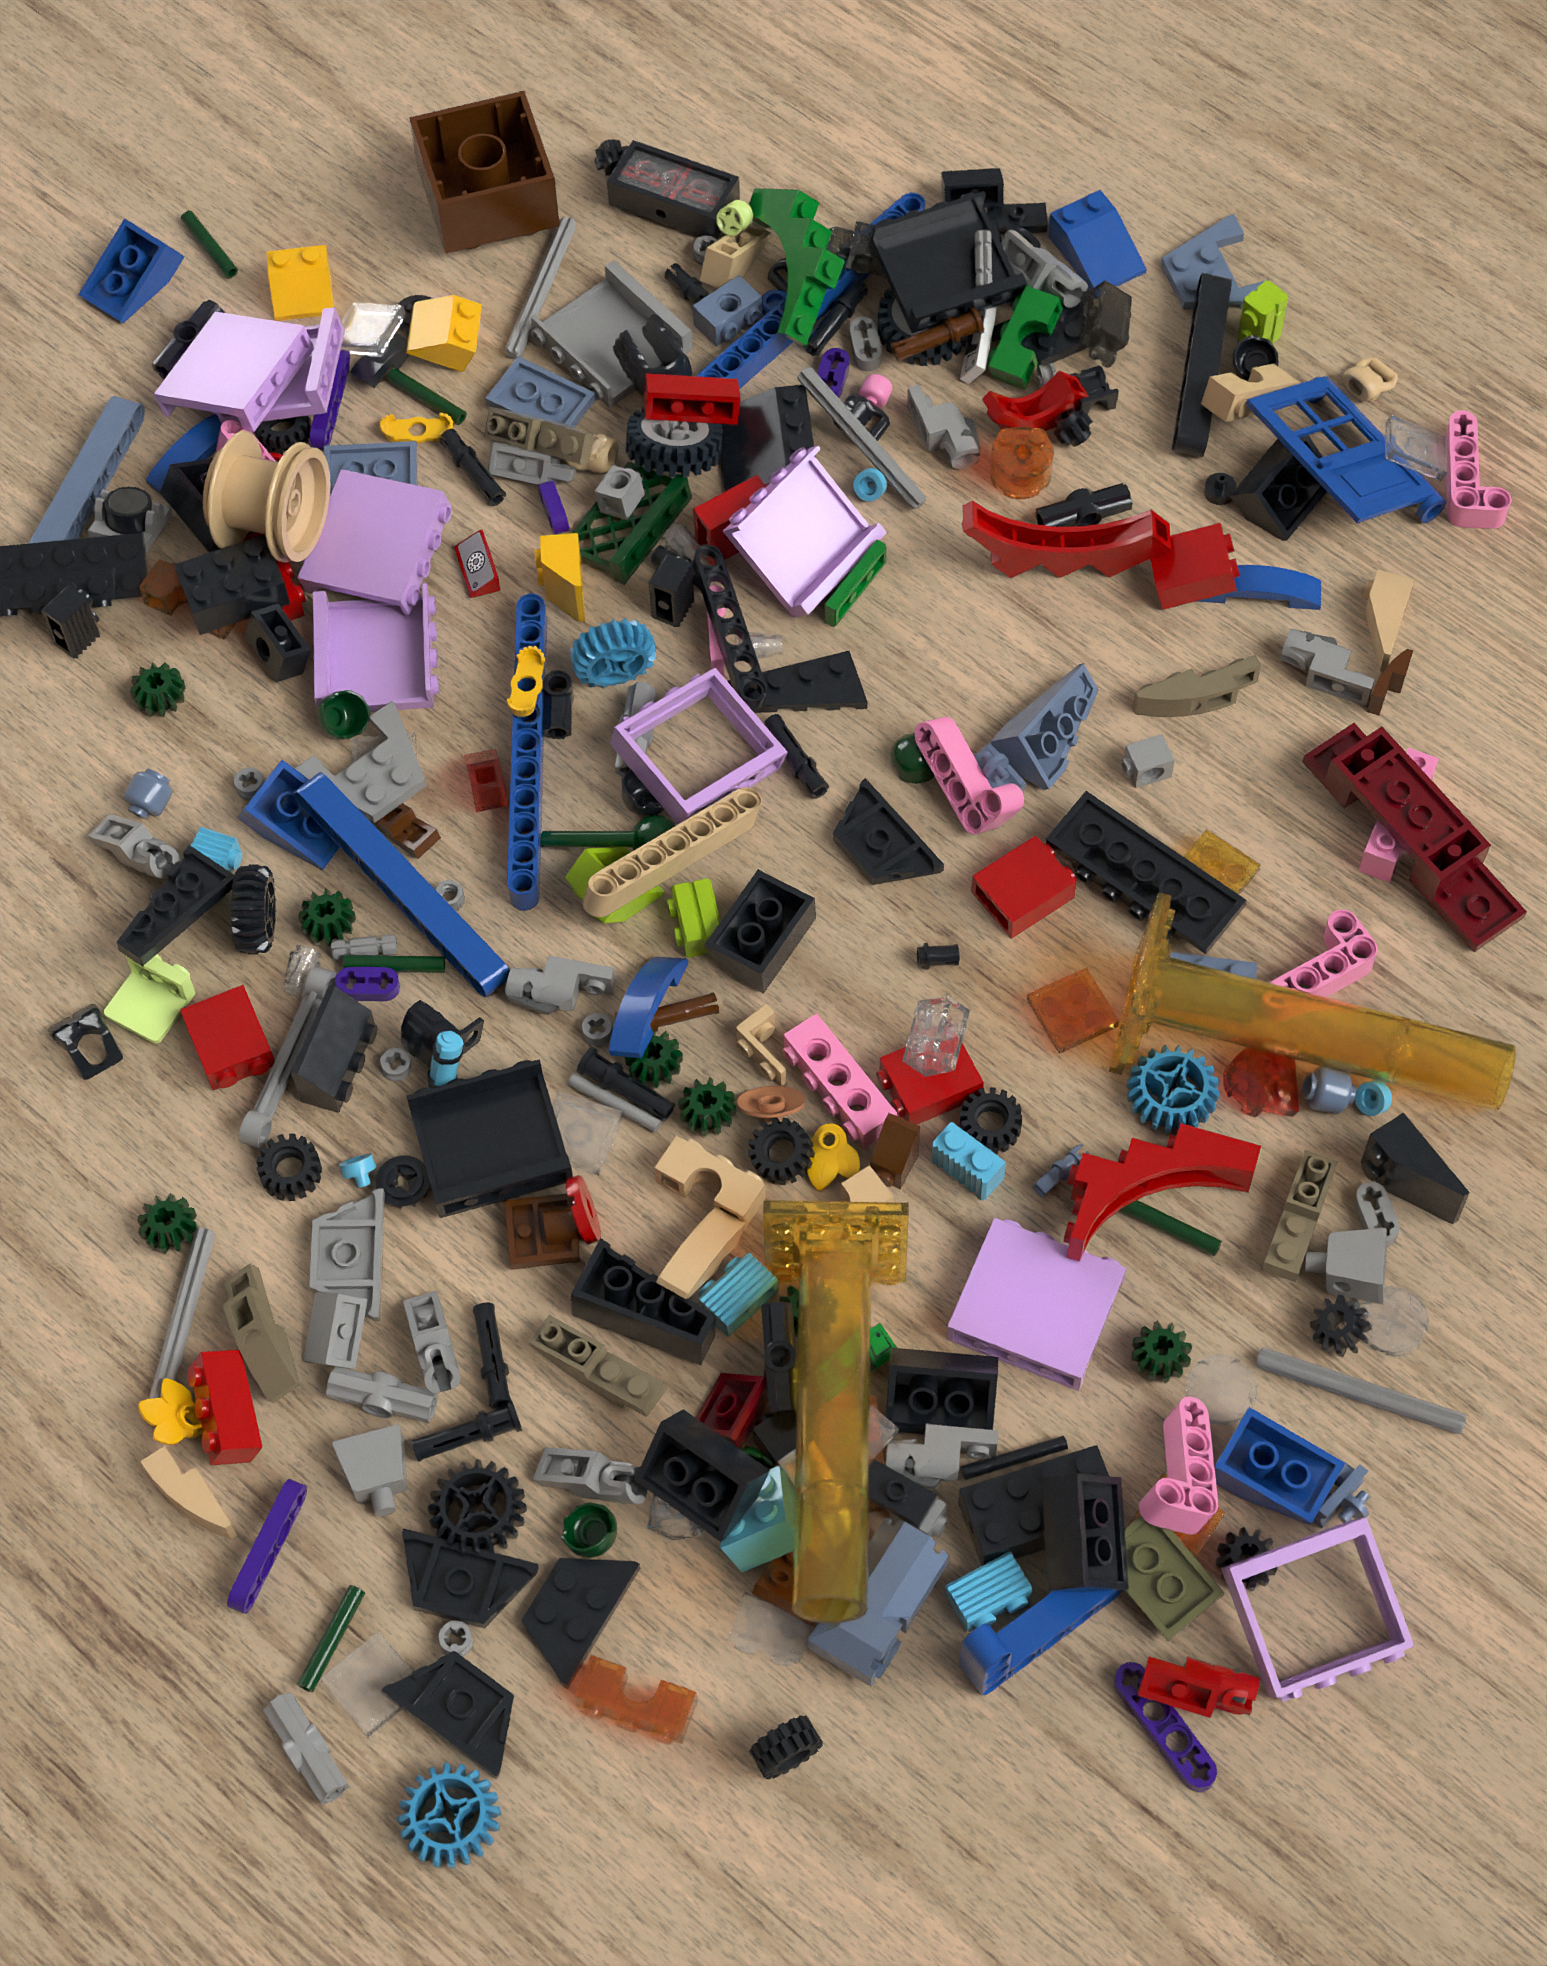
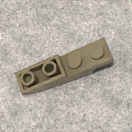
M489 407L484 433L485 438L525 450H536L583 465H588L594 436L592 433L581 431L580 428L495 407Z
M1253 655L1246 659L1239 658L1229 666L1217 671L1210 670L1200 678L1197 677L1193 669L1182 673L1175 672L1163 681L1156 684H1146L1136 691L1133 711L1137 715L1151 717H1181L1203 714L1236 704L1238 690L1258 682L1261 663L1256 655Z
M1306 1150L1304 1151L1262 1271L1296 1282L1338 1161Z
M250 1263L224 1281L229 1301L223 1304V1309L233 1337L250 1372L268 1401L274 1404L301 1384L283 1327L275 1324L260 1270Z
M551 1315L546 1318L529 1341L531 1347L586 1387L622 1408L626 1405L645 1417L649 1415L667 1390L663 1381L607 1351L604 1344Z

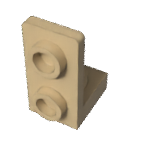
M766 1003L736 1027L735 1044L745 1058L751 1057L758 1064L759 1071L768 1081L774 1080L779 1086H783L786 1083L785 1067L760 1043L767 1040L776 1028L775 1011Z

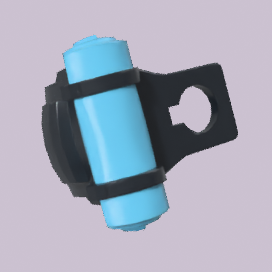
M421 1000L414 1003L407 1010L401 1025V1044L410 1055L417 1057L428 1066V1088L433 1089L444 1086L450 1081L458 1079L459 1061L463 1054L479 1043L484 1020L479 1017L464 1029L458 1030L439 1011H436ZM474 1031L472 1037L465 1044H463V1042L466 1041L467 1037Z

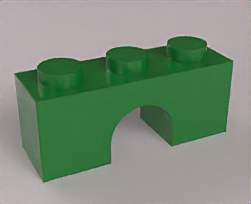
M1029 286L1025 287L1022 295H1017L1012 308L1014 313L1010 321H1006L1002 326L1000 343L997 348L991 350L987 364L989 365L992 378L1026 390L1038 362L1035 352L1023 347L1021 343L1027 335L1034 332L1051 336L1063 310L1059 297Z

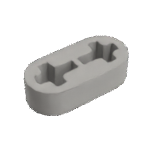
M855 318L850 324V343L855 364L864 371L876 370L882 362V348L877 326L871 318ZM859 330H864L867 333V338H862ZM869 349V353L872 358H867V356L864 354V350Z
M1376 1182L1361 1184L1357 1189L1354 1205L1363 1229L1377 1228L1378 1219H1380L1383 1228H1390L1386 1236L1387 1247H1389L1396 1241L1400 1226L1387 1191ZM1366 1194H1370L1372 1198L1378 1197L1375 1205L1376 1210L1373 1209L1370 1201H1363Z

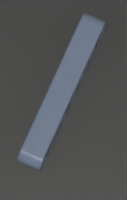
M112 396L109 399L29 543L80 538L94 512L96 498H101V491L107 489L142 426L145 417V406L143 404Z

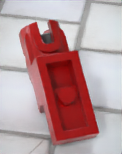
M1149 1656L1139 1686L1138 1696L1211 1718L1214 1708L1237 1715H1250L1252 1703L1256 1700L1260 1678L1240 1672L1237 1669L1213 1665L1188 1656L1184 1667Z

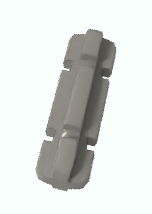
M989 230L975 232L976 287L992 283L991 232Z
M393 934L381 935V939H377V936L350 938V942H345V939L334 940L331 943V952L335 960L343 959L344 955H379V952H383V955L395 954L397 952V940Z

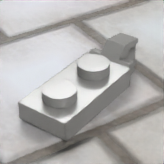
M494 442L491 447L488 472L491 475L534 484L553 480L555 485H557V479L569 482L574 480L576 467L560 464L561 458L536 450H525L512 445Z

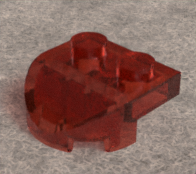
M1263 1044L1253 1045L1241 1051L1226 1066L1223 1074L1225 1092L1228 1097L1233 1096L1242 1106L1241 1111L1252 1117H1257L1262 1112L1293 1117L1299 1112L1294 1050Z

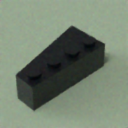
M600 1238L571 1293L572 1315L702 1365L715 1338L716 1316L692 1299L688 1298L686 1300L656 1283L658 1276L653 1273L651 1275L636 1266V1261L625 1254L623 1256L611 1249V1244Z

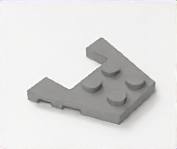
M393 701L369 716L373 727L386 740L340 773L333 776L315 755L294 768L308 779H311L319 772L324 773L360 812L374 823L427 786Z

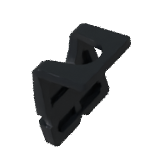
M1101 366L1082 370L1080 375L1077 373L1070 374L1078 378L1089 396L1080 399L1078 405L1080 412L1085 410L1088 414L1095 402L1101 404L1107 410L1116 408L1119 390H1110L1108 382L1106 383L1105 381L1106 375Z
M96 1004L86 1006L74 1013L72 1018L67 1017L48 1029L52 1039L69 1053L84 1080L94 1077L123 1059V1054ZM84 1035H101L106 1051V1058L102 1063L96 1065L89 1063L77 1049L78 1043Z

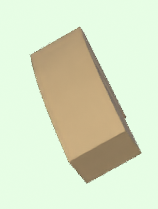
M715 1207L683 1242L659 1275L656 1283L687 1300L719 1270L722 1259L738 1245L746 1223Z
M166 1446L140 1461L146 1474L159 1492L185 1516L209 1531L232 1540L237 1536L231 1522L196 1467L182 1474Z

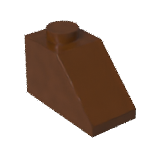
M888 1113L870 1160V1167L886 1187L894 1186L901 1189L919 1156L920 1126L891 1113Z

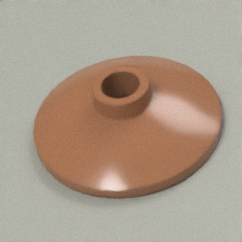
M786 1086L754 1088L742 1093L737 1099V1107L741 1112L753 1117L762 1118L763 1121L772 1123L771 1118H778L781 1121L782 1117L801 1110L806 1103L805 1095L801 1091Z

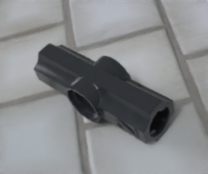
M209 299L207 302L204 301L189 320L182 321L175 326L174 338L152 363L154 371L162 379L167 377L215 312L225 313L216 302Z
M1123 483L1091 492L1088 488H1081L1070 493L1064 501L1037 508L1035 516L1037 525L1055 527L1097 525L1101 522L1102 518L1131 510L1133 503L1129 488Z
M792 1302L761 1305L769 1414L783 1415L801 1412ZM786 1350L791 1355L790 1362L783 1367L775 1366L771 1362V1356L775 1351Z

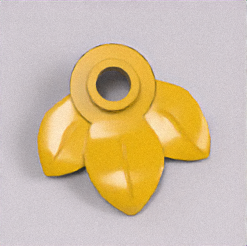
M833 1123L820 1126L813 1138H810L815 1154L814 1158L810 1157L813 1164L811 1168H808L809 1180L817 1191L825 1189L836 1178L838 1173L849 1179L860 1172L859 1154L853 1147L847 1144L846 1132L839 1125ZM830 1134L835 1135L834 1144L826 1146L824 1144L825 1137Z
M164 1378L162 1380L161 1398L146 1399L138 1404V1410L143 1420L149 1425L155 1426L153 1439L162 1444H178L184 1437L195 1438L203 1433L201 1421L195 1415V1403H193L191 1392L185 1386L172 1379ZM185 1418H186V1419H189V1420L191 1421L192 1425L189 1424V1423L185 1420Z

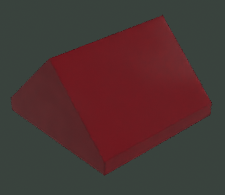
M720 1373L695 1418L736 1447H743L768 1403L767 1378L765 1376Z

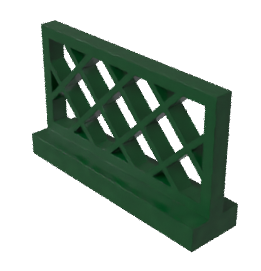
M628 461L623 468H629L640 473V477L643 478V489H646L647 497L641 498L635 509L650 505V508L643 515L634 517L632 512L628 520L613 523L611 515L600 512L598 502L596 501L571 533H578L579 541L591 540L592 546L580 549L581 561L612 573L616 582L625 585L693 498L687 477H682L678 473L673 478L666 475H656V471L651 470L647 472L644 470V467H638ZM659 485L666 486L661 493L650 495L649 488ZM608 518L609 524L591 529V525L595 520ZM633 527L628 536L616 538L615 531ZM612 533L613 540L595 545L594 537ZM616 549V552L609 561L598 557V553Z

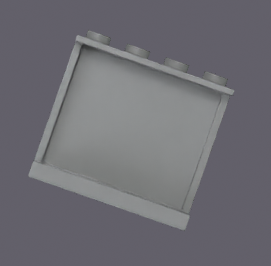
M615 260L605 266L606 279L543 322L535 315L530 317L532 325L531 336L535 343L539 346H544L558 364H563L569 369L572 377L577 382L585 384L590 391L595 393L596 400H602L609 408L635 390L633 382L627 378L613 351L615 340L621 332L625 330L629 332L650 368L663 367L652 346L642 333V327L647 325L646 323L650 321L649 317L656 314L661 317L664 326L678 339V343L685 354L693 350L692 331Z

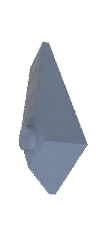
M1084 663L1077 665L1012 718L990 741L1000 754L1006 755L1011 767L1022 778L1044 790L1050 789L1065 772L1069 763L1066 757L1070 748L1076 746L1079 739L1076 733L1080 723L1087 719L1099 690Z

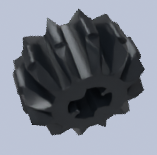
M1338 1294L1335 1304L1329 1299L1324 1298L1326 1308L1324 1310L1314 1308V1314L1319 1319L1309 1322L1311 1329L1316 1331L1312 1337L1317 1344H1322V1349L1327 1354L1335 1350L1339 1357H1344L1347 1348L1353 1353L1358 1354L1356 1344L1358 1342L1368 1343V1338L1363 1333L1372 1330V1324L1366 1320L1369 1317V1312L1365 1307L1360 1308V1303L1355 1298H1351L1347 1302L1343 1295ZM1339 1323L1345 1325L1343 1329H1340L1339 1327H1337L1336 1329V1326Z
M1245 1527L1240 1528L1238 1536L1229 1532L1225 1537L1226 1543H1219L1217 1552L1221 1556L1216 1559V1566L1223 1568L1242 1561L1240 1560L1242 1555H1245V1559H1247L1248 1555L1253 1557L1269 1551L1273 1540L1268 1538L1261 1541L1260 1529H1256L1253 1536L1248 1535ZM1278 1567L1245 1578L1242 1582L1246 1583L1247 1589L1250 1592L1255 1590L1256 1582L1265 1587L1269 1583L1268 1575H1276ZM1222 1572L1221 1578H1222L1223 1580H1225L1224 1575H1223V1572Z

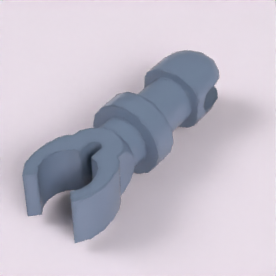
M1080 1144L1073 1147L1063 1160H1056L1052 1164V1169L1032 1187L1041 1198L1061 1179L1066 1180L1069 1177L1072 1164L1079 1166L1082 1156H1079L1077 1151L1083 1145Z

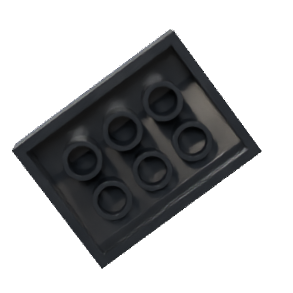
M803 385L774 387L740 401L737 425L721 424L723 436L720 460L724 492L756 475L759 476L764 484H770V476L778 469L786 468L791 463L789 457L801 447L805 449L814 447L807 392Z

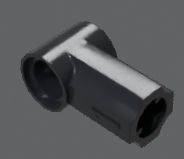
M554 670L549 672L543 680V734L552 739H564L572 735V703L574 693L569 674L562 670ZM557 688L565 689L562 692H553Z

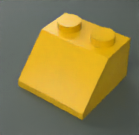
M326 245L266 251L275 321L322 316L323 309L334 307L331 267Z
M456 295L415 302L412 310L406 353L464 372L476 353L482 304Z
M578 533L540 536V549H534L538 586L545 587L546 599L578 622H585L583 577Z

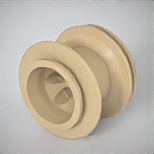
M248 431L235 433L214 456L204 484L203 512L214 543L222 549L242 542L248 532L251 531L266 535L268 548L275 560L279 562H301L306 559L320 538L328 512L330 472L327 459L321 450L310 447L305 442H297L283 454L279 462L263 459L259 443L252 433Z

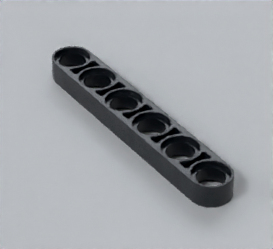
M702 545L696 549L692 562L693 569L732 687L750 709L755 710L763 705L767 694V686L723 555L713 545ZM710 556L716 561V564L706 566L701 563L699 558ZM719 582L724 586L725 590L721 592L712 591L708 584ZM727 608L732 611L733 617L722 618L718 615L717 610ZM730 634L737 635L741 638L742 643L732 645L727 642L725 637ZM738 661L747 662L751 666V670L747 672L739 671L734 664ZM754 688L760 693V697L756 699L748 698L743 693V690Z

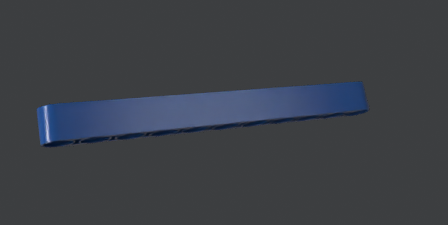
M907 193L900 197L835 254L845 260L836 288L827 289L815 323L831 310L833 301L844 294L853 280L862 282L881 266L870 243L873 226L884 219L893 220L903 217L906 213L913 210H925L926 202L920 194ZM786 298L700 371L697 377L738 379L740 389L793 343V341L778 333Z
M530 593L520 597L516 605L514 675L518 665L516 655L519 654V651L523 650L524 647L532 646L533 648L536 646L537 649H541L545 657L542 674L543 682L546 676L547 654L546 609L543 598L537 594ZM524 678L519 681L517 686L522 691H530L535 688L536 682L531 678ZM544 686L537 697L534 711L526 717H518L513 714L507 884L511 904L516 909L522 911L534 908L540 898ZM525 775H532L529 778H522ZM523 803H531L528 806H521ZM523 831H531L528 834H519ZM523 859L530 860L526 863H519ZM521 888H529V890L525 892L518 891Z

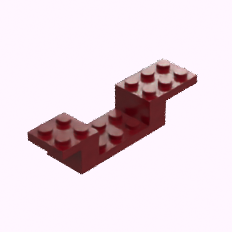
M1352 723L1304 755L1303 764L1343 808L1359 799L1416 861L1409 881L1473 952L1482 948L1525 917L1527 911L1483 864L1491 844L1383 726L1366 736L1355 723Z

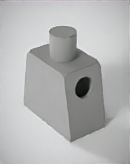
M1386 1228L1330 1233L1328 1235L1327 1252H1306V1273L1326 1274V1291L1329 1294L1337 1296L1339 1294L1347 1298L1384 1304L1387 1251Z
M396 1424L333 1441L335 1453L357 1503L362 1504L372 1501L375 1516H386L394 1513L396 1506L393 1495L407 1490L405 1441L400 1425Z

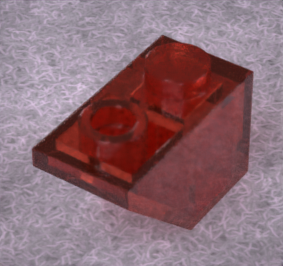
M496 749L464 755L476 812L508 806Z

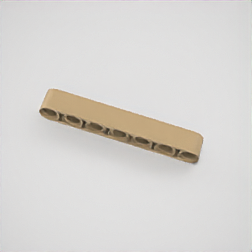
M743 787L737 789L593 874L588 882L583 900V908L592 916H607L749 831L755 825L762 804L761 795L752 788Z

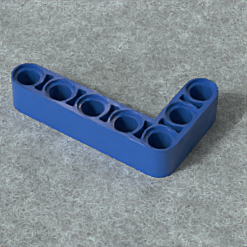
M1123 1590L1052 1591L998 1633H995L988 1623L979 1626L971 1632L961 1644L959 1667L981 1695L985 1696L1111 1603Z

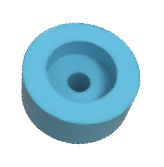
M868 468L855 477L853 487L860 499L874 501L884 494L887 482L882 472L874 468Z
M1372 1080L1361 1084L1357 1088L1355 1102L1363 1114L1375 1116L1386 1112L1390 1108L1392 1095L1389 1087L1384 1082Z
M367 1153L345 1160L339 1164L344 1179L354 1177L357 1187L361 1188L371 1184L368 1172L374 1170L376 1164L372 1154Z

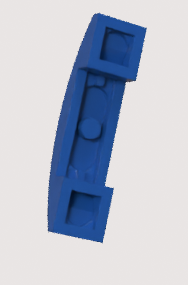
M213 414L198 423L171 446L146 479L148 485L160 494L170 464L207 459L216 452L220 427L222 425L217 414Z
M1238 565L1240 577L1234 578L1237 591L1195 601L1225 604L1226 596L1289 601L1288 608L1320 610L1321 580L1302 572L1280 567Z
M657 956L649 960L638 971L624 995L614 1023L609 1046L611 1056L642 1058L653 1036L650 1023L668 987L678 986L689 964L686 958Z

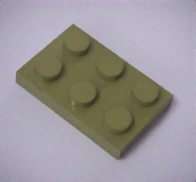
M1139 1516L1125 1528L1129 1589L1125 1591L1167 1642H1169L1224 1596L1225 1592L1172 1530L1149 1524L1142 1516Z

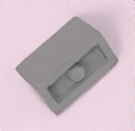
M316 1292L305 1347L304 1362L356 1369L368 1299L339 1293Z

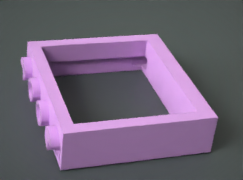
M716 668L701 676L697 673L688 684L681 688L678 686L672 688L665 694L664 698L656 703L653 701L648 702L636 715L630 718L628 716L623 717L621 723L613 727L614 731L610 741V745L677 824L687 820L737 789L743 787L750 788L781 769L788 753ZM708 696L758 756L687 800H684L634 739Z
M1356 1518L1221 1568L1268 1697H1280L1282 1702L1292 1698L1296 1699L1303 1695L1301 1690L1313 1684H1315L1316 1689L1337 1683V1675L1348 1671L1350 1676L1365 1673L1372 1669L1370 1663L1383 1659L1384 1663L1396 1661L1398 1658L1405 1656L1404 1650L1414 1647L1367 1518ZM1353 1539L1390 1639L1278 1680L1242 1580Z

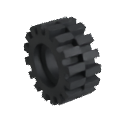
M307 415L262 421L255 430L259 442L265 449L267 448L268 452L274 453L276 450L277 453L283 455V451H287L297 442L308 444L311 426ZM280 422L293 423V426L285 431H274L271 429Z
M990 1087L989 1093H985L984 1088L978 1089V1096L971 1093L968 1096V1102L965 1100L962 1104L959 1127L985 1147L991 1149L995 1154H998V1148L1005 1152L1009 1150V1144L1014 1146L1017 1142V1136H1020L1022 1126L1020 1104L1016 1105V1098L1013 1095L1008 1099L1007 1091L1003 1089L1000 1095L995 1094V1087ZM991 1111L1000 1114L1004 1119V1124L998 1130L989 1131L981 1128L977 1119L982 1113Z
M783 1117L782 1122L778 1118H771V1125L764 1121L760 1124L763 1130L760 1132L755 1129L752 1133L755 1136V1140L749 1139L748 1145L751 1150H748V1155L752 1160L751 1163L758 1173L770 1183L774 1184L776 1180L779 1185H786L785 1180L787 1179L791 1183L797 1182L795 1176L800 1174L803 1178L807 1174L804 1168H811L813 1164L810 1157L814 1158L815 1152L812 1149L813 1143L799 1123L796 1121L791 1123L789 1118ZM779 1140H788L793 1143L794 1150L792 1156L784 1162L772 1161L769 1157L771 1146Z
M289 1133L288 1140H285L283 1134L278 1135L279 1142L274 1143L271 1138L267 1141L269 1148L266 1149L262 1146L259 1151L261 1157L257 1156L256 1160L257 1172L264 1189L266 1188L268 1194L272 1197L276 1194L277 1199L282 1201L285 1196H288L289 1201H295L296 1194H300L301 1199L307 1197L305 1190L308 1189L312 1193L316 1189L314 1182L320 1183V1173H322V1166L314 1145L311 1141L308 1143L307 1139L303 1136H300L299 1140H297L296 1135ZM294 1157L302 1162L301 1171L292 1177H282L276 1172L277 1165L286 1158Z
M801 1715L796 1719L795 1717L789 1719L786 1724L784 1722L781 1723L775 1730L771 1729L768 1731L766 1736L760 1737L757 1740L758 1742L751 1746L749 1752L764 1778L769 1780L772 1777L773 1779L777 1778L781 1773L784 1775L790 1769L800 1766L801 1762L809 1760V1756L815 1755L818 1749L823 1746V1741L808 1716Z

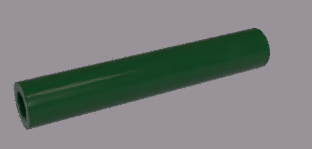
M193 211L184 212L181 216V221L225 277L230 279L236 276L238 268Z
M397 368L390 370L387 381L435 411L444 413V415L448 414L456 424L460 425L464 422L467 415L466 411Z
M543 831L541 834V844L543 847H637L639 835L637 831Z
M344 955L343 969L346 967H387L395 972L444 973L445 956Z
M1139 1200L1120 1209V1211L1214 1257L1222 1244L1221 1240Z
M353 1585L348 1586L297 1682L300 1688L311 1693L314 1692L366 1594L360 1588Z

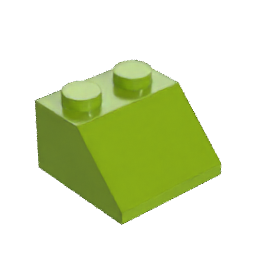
M626 847L585 849L567 873L565 879L573 887V892L584 900L590 877L631 852ZM657 885L611 914L595 918L603 923L625 922L662 897L665 892Z

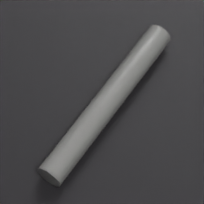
M576 1073L570 1077L568 1081L569 1086L654 1133L659 1129L661 1120Z

